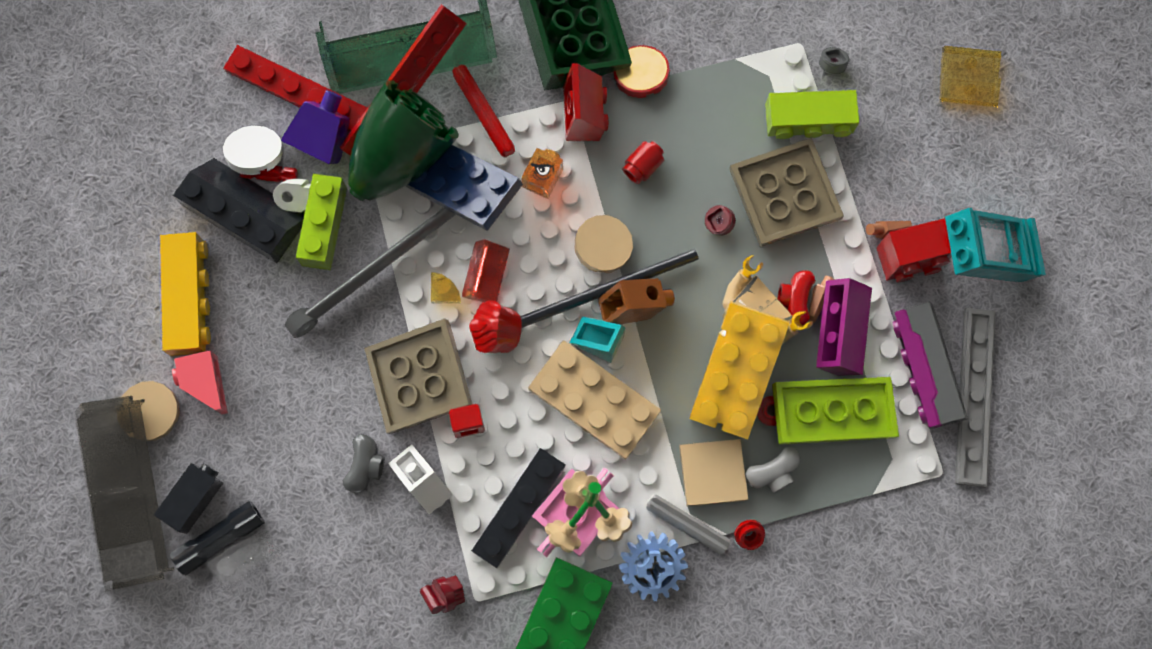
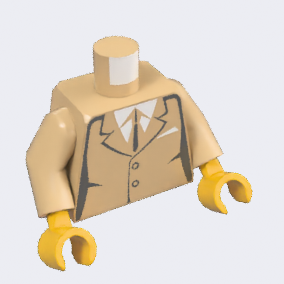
M750 255L743 261V269L738 271L727 287L722 303L725 309L722 317L724 319L729 302L731 301L787 320L789 326L783 343L795 336L798 330L810 328L813 321L806 323L804 326L801 325L799 319L806 311L797 312L792 316L757 275L752 278L751 274H756L763 268V262L756 269H752L749 261L754 255ZM721 330V331H720V333L726 335V332H727V331H725V330Z

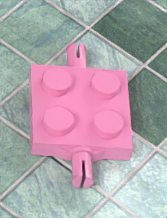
M603 468L597 476L601 485L599 501L606 510L611 507L619 509L606 497L603 488L614 477L610 472L601 481L608 473V470ZM573 469L567 473L532 515L544 528L548 523H553L554 520H561L564 523L567 520H571L579 510L576 506H569L564 501L566 492L562 487L563 482L566 479L572 478L575 473ZM595 506L589 507L577 523V537L581 541V546L579 549H574L573 552L579 557L598 534L595 523L601 517V514ZM549 536L537 548L542 553L550 544L543 553L546 558L556 547L550 543Z

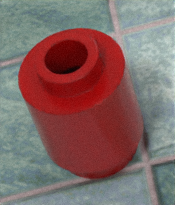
M643 141L625 160V166L622 168L623 173L635 184L639 185L642 181H647L665 161L662 156L664 154L663 149L653 141L650 143Z

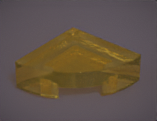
M431 272V303H461L460 293L456 285L443 274Z

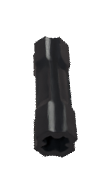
M248 501L231 512L221 522L169 553L170 558L177 570L186 576L206 563L210 557L263 525L265 521L256 506Z

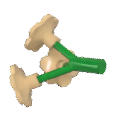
M577 471L573 474L572 478L566 479L563 482L562 487L566 492L564 495L565 503L569 506H576L579 510L571 520H567L565 523L561 520H554L553 523H548L545 527L550 543L556 547H561L567 553H571L574 549H579L581 546V541L577 537V523L589 507L595 506L601 514V517L595 523V527L598 529L597 535L601 541H608L610 539L613 542L621 540L624 533L631 529L632 522L629 519L630 513L625 508L616 509L611 507L606 510L599 501L601 485L598 479L593 475L587 476L583 471Z

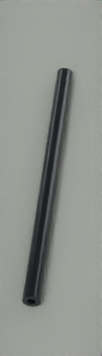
M692 249L520 316L522 328L599 299L621 280L650 279L699 260L698 254L695 249Z

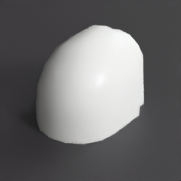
M307 179L286 180L274 189V202L283 210L303 212V210H306L311 184Z

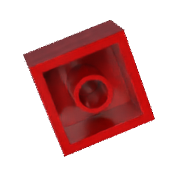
M945 218L891 231L876 248L886 281L896 279L897 283L908 281L914 278L913 274L924 272L925 276L942 271V266L950 263L952 258Z

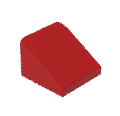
M478 404L449 410L452 431L455 437L461 438L484 433V423Z

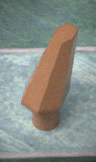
M876 221L875 224H868L866 226V233L868 235H875L876 238L884 239L889 232L911 227L912 223L911 221Z
M825 276L821 284H817L813 288L809 307V322L813 321L815 323L823 309L826 281L834 280L830 276Z

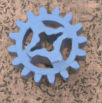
M653 531L649 532L648 539L646 540L639 534L637 535L639 543L635 545L628 542L627 545L630 552H621V557L626 562L619 564L620 571L625 573L621 578L624 584H630L628 588L632 594L639 590V596L642 600L648 594H651L653 601H657L659 593H663L668 598V590L670 588L676 591L679 590L676 581L686 579L681 571L688 568L686 561L682 560L685 553L682 548L677 549L678 543L675 539L668 542V537L665 533H662L659 539H656ZM659 548L667 551L672 557L669 558L668 555H661ZM654 558H655L658 564L654 565V570H652V571H653V576H652V574H651V572H650L649 569L652 568V565H653L652 563H654ZM634 575H637L638 578L644 577L647 580V584L639 581Z

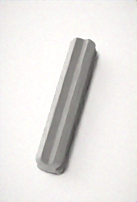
M653 495L647 503L646 508L648 511L718 554H724L730 545V540L662 497Z

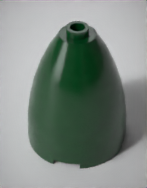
M387 80L373 99L361 122L353 144L349 163L348 185L351 188L350 193L360 201L365 199L371 201L389 195L411 183L433 166L459 137L456 128L451 126L449 129L445 125L446 121L443 119L445 115L435 106L411 89L407 91L396 88L398 84L393 80Z

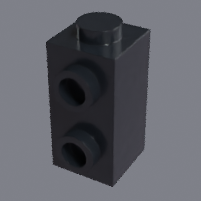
M190 463L156 510L154 516L177 532L188 534L223 485V482L216 478L219 472L205 463L201 467Z

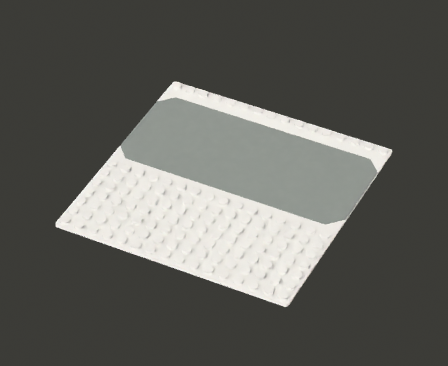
M797 43L672 74L669 76L667 85L659 93L646 95L647 97L645 98L628 96L620 91L619 88L607 90V102L603 104L604 114H608L609 125L608 130L604 131L600 141H566L564 101L498 117L515 146L514 154L506 158L500 155L481 122L456 128L459 137L452 145L494 166L497 165L500 169L518 177L523 185L488 231L459 215H455L394 261L392 266L408 332L444 318L449 320L472 404H478L480 407L485 428L484 433L457 438L452 431L449 414L430 420L445 483L453 494L449 499L473 597L476 601L480 602L543 585L556 557L589 572L624 563L621 552L629 553L630 549L627 543L631 542L635 545L639 543L637 539L639 534L646 540L648 539L649 532L653 531L656 539H659L660 535L665 533L668 537V542L672 539L677 541V548L698 543L699 541L647 510V503L653 495L662 497L724 536L734 533L737 526L746 520H756L764 525L930 480L943 474L928 423H922L918 412V407L922 405L918 394H913L909 378L912 375L909 366L906 367L902 359L901 349L903 347L900 338L896 337L892 321L894 320L833 135L823 134L820 137L812 138L843 212V219L760 247L729 170L732 164L809 139L805 135H796L789 139H777L776 136H768L765 103L769 93L818 91L804 47L801 44ZM643 141L648 143L653 141L663 149L664 154L662 156L665 161L647 181H642L639 185L635 184L622 171V168L625 166V160ZM531 164H549L554 167V172L551 167L547 175L540 176L536 172L538 176L536 177L534 174L535 167L531 166ZM406 186L389 195L377 198L376 201L388 249L444 207ZM713 206H725L735 214V226L727 235L719 236L713 234L705 226L706 213ZM596 215H608L619 219L627 226L632 235L633 249L630 258L622 268L612 273L589 270L579 261L575 253V236L579 227L587 219ZM720 218L718 220L719 224H722L724 220L723 218ZM692 249H695L698 254L699 260L650 278H658L663 289H672L675 297L673 306L666 307L651 319L621 324L626 328L625 334L612 363L569 343L582 316L603 321L598 299L522 328L518 346L509 353H482L475 348L469 325L480 304L483 302L496 301L502 306L515 310L522 316ZM754 255L749 261L752 269H756L763 262V268L756 274H751L753 278L757 275L776 298L781 283L790 285L791 278L795 273L803 270L811 271L816 281L809 292L808 311L813 288L817 284H821L825 276H830L834 280L852 278L872 287L863 375L837 376L816 368L822 320L821 311L810 328L798 330L795 336L782 344L763 398L773 396L772 384L775 382L891 377L899 437L894 439L779 445L777 426H766L759 421L757 416L748 440L722 431L721 423H717L716 428L689 419L718 333L722 330L721 325L724 320L722 315L725 311L722 303L727 287L738 271L743 269V261L747 257ZM563 340L661 409L657 418L626 460L528 390L529 385ZM768 406L767 413L775 416V407ZM741 439L745 473L750 466L763 465L772 461L780 455L785 447L797 449L800 455L798 468L790 473L795 482L776 493L772 492L769 485L756 489L746 482L747 501L686 507L680 445ZM540 448L566 464V467L542 503L571 469L575 472L583 471L587 476L593 475L597 478L603 468L608 470V473L601 481L610 472L614 475L603 488L606 497L619 509L625 508L630 513L629 519L632 522L631 529L624 533L621 540L613 542L610 539L608 541H601L597 535L580 557L573 551L567 553L561 547H555L546 558L543 553L550 544L542 553L537 548L540 547L549 535L546 533L545 528L532 517L498 569L471 551ZM659 548L660 553L665 552V550Z

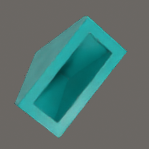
M582 316L569 343L612 363L624 338L626 328L620 324Z

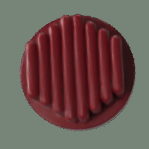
M456 575L448 578L439 577L432 581L431 586L426 585L420 589V594L432 614H437L440 611L443 613L450 612L457 605L465 602L463 586Z

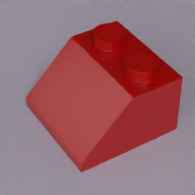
M572 64L563 86L566 141H600L604 131L608 130L609 125L608 114H604L603 104L607 102V88L602 87V76L580 64Z

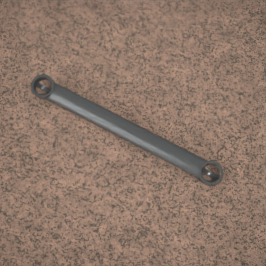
M446 208L441 209L311 308H300L294 311L285 322L287 330L293 338H299L307 334L317 325L318 318L457 214Z

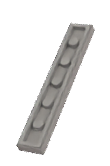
M964 309L960 394L968 420L958 422L955 484L983 488H986L988 485L995 311Z

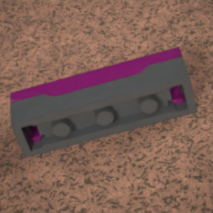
M929 301L906 308V310L894 312L896 320L892 321L893 329L897 338L902 337L905 346L904 349H901V355L905 366H911L914 377L909 378L913 394H919L922 406L918 407V412L922 423H928L929 428L934 429L943 425L946 426L968 420L932 303Z

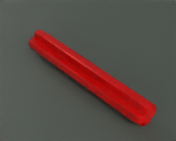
M463 64L454 67L452 70L454 79L500 155L506 158L514 154L515 146L467 67Z

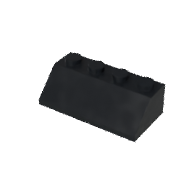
M215 158L189 171L173 194L174 198L183 207L276 264L302 229L304 212L281 209L274 202L273 193L248 178L240 177V173L232 170Z

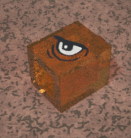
M536 148L521 177L522 187L549 199L563 171V159L560 158V155L550 149L541 150Z

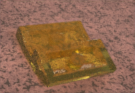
M954 46L942 47L939 101L998 107L1001 78H998L1002 51Z

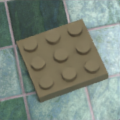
M812 138L730 165L729 170L760 247L842 220L844 217Z
M444 318L364 348L386 433L393 434L449 414L451 409L472 405L449 320Z

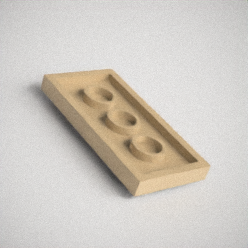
M564 340L528 387L529 391L625 460L661 412V409Z

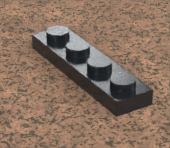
M540 448L471 551L498 569L532 518V515L536 512L566 467V464Z

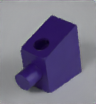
M326 90L321 104L314 101H305L287 128L281 141L327 164H338L343 153L340 146L346 139L350 123L348 117L337 112L342 96Z

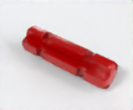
M275 166L267 171V168L261 170L260 174H240V177L249 179L255 177L257 180L281 182L282 180L284 182L289 179H297L298 170L291 167H284L282 169V166Z

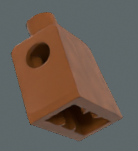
M658 278L621 280L598 299L603 321L620 325L651 319L666 307L673 306L675 301L672 289H663Z

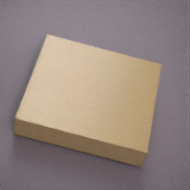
M741 439L679 446L686 507L748 500Z

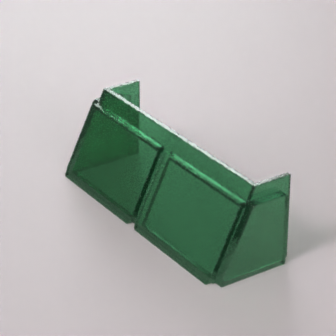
M477 0L478 11L457 15L467 24L431 75L452 71L454 67H458L461 64L468 68L492 63V58H497L486 0ZM319 21L320 32H316V37L330 89L333 91L337 90V93L341 94L384 85L429 21L329 41L322 21Z

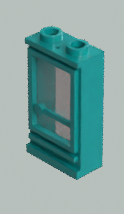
M970 207L945 216L955 275L1011 282H1024L1046 275L1035 218L1024 219L976 211Z

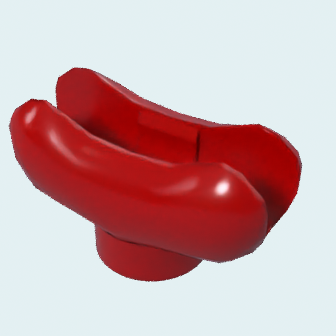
M807 270L795 273L791 278L790 285L781 283L777 299L792 316L797 312L806 311L799 319L800 324L803 326L810 319L807 308L808 296L811 287L816 281L814 274Z

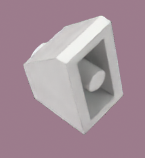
M412 444L388 463L428 514L441 507L453 495Z

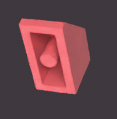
M211 351L175 358L176 368L172 369L175 385L220 414L228 413L217 355Z

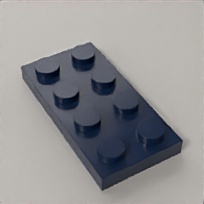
M451 145L433 166L417 179L407 184L406 187L488 231L522 187L523 183L518 177Z

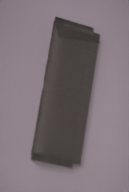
M133 396L84 402L75 410V421L105 592L165 579L164 573L174 570V567L169 568L161 520L154 516L158 509V502L141 405L145 403V399L133 400Z

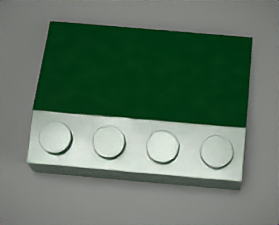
M518 0L544 91L563 88L572 64H580L600 76L631 66L632 60L613 0Z

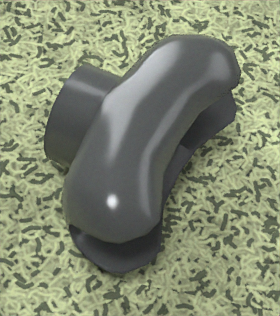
M358 434L352 441L354 450L353 462L350 471L343 479L345 489L352 493L364 491L369 484L370 478L380 480L385 463L384 456L376 455V442L365 434Z

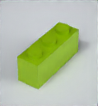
M856 90L769 93L765 103L768 136H776L777 139H789L796 135H805L806 138H817L823 134L846 137L854 133L859 124Z
M313 173L296 253V259L303 267L331 271L347 187L341 177Z

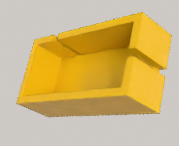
M730 301L721 325V329L727 331L726 335L720 332L718 334L689 419L716 428L717 423H721L722 431L748 440L789 322Z

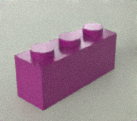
M852 278L826 281L816 368L837 376L863 375L872 287Z

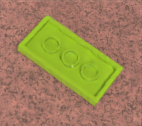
M891 377L786 381L772 384L779 445L894 439L899 437Z

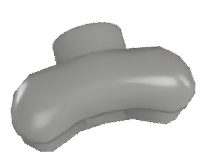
M785 447L780 455L772 461L763 465L750 466L745 473L747 484L756 489L769 485L772 492L776 493L794 483L795 481L790 473L796 470L800 464V455L797 449Z

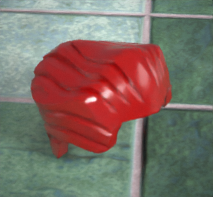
M493 300L481 303L469 325L476 350L482 353H509L518 346L522 331V320L518 312L502 306Z

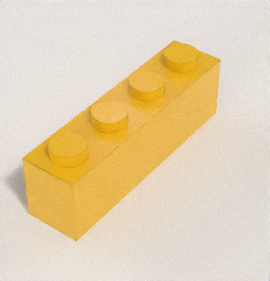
M196 232L160 235L162 351L170 356L206 352V345L211 342L210 329L205 327V316L210 314L209 300L205 298L204 287L209 286V274L207 269H204V259L208 258L207 242L203 241Z

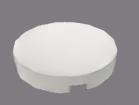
M261 126L243 127L233 132L225 140L223 146L228 166L232 170L246 175L260 174V171L266 168L267 171L273 169L281 161L283 154L280 137L273 130Z

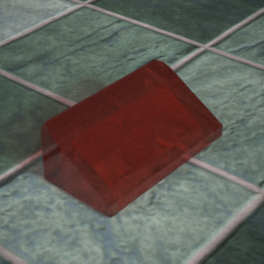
M486 239L475 242L462 297L480 302L490 300L497 302L510 248Z

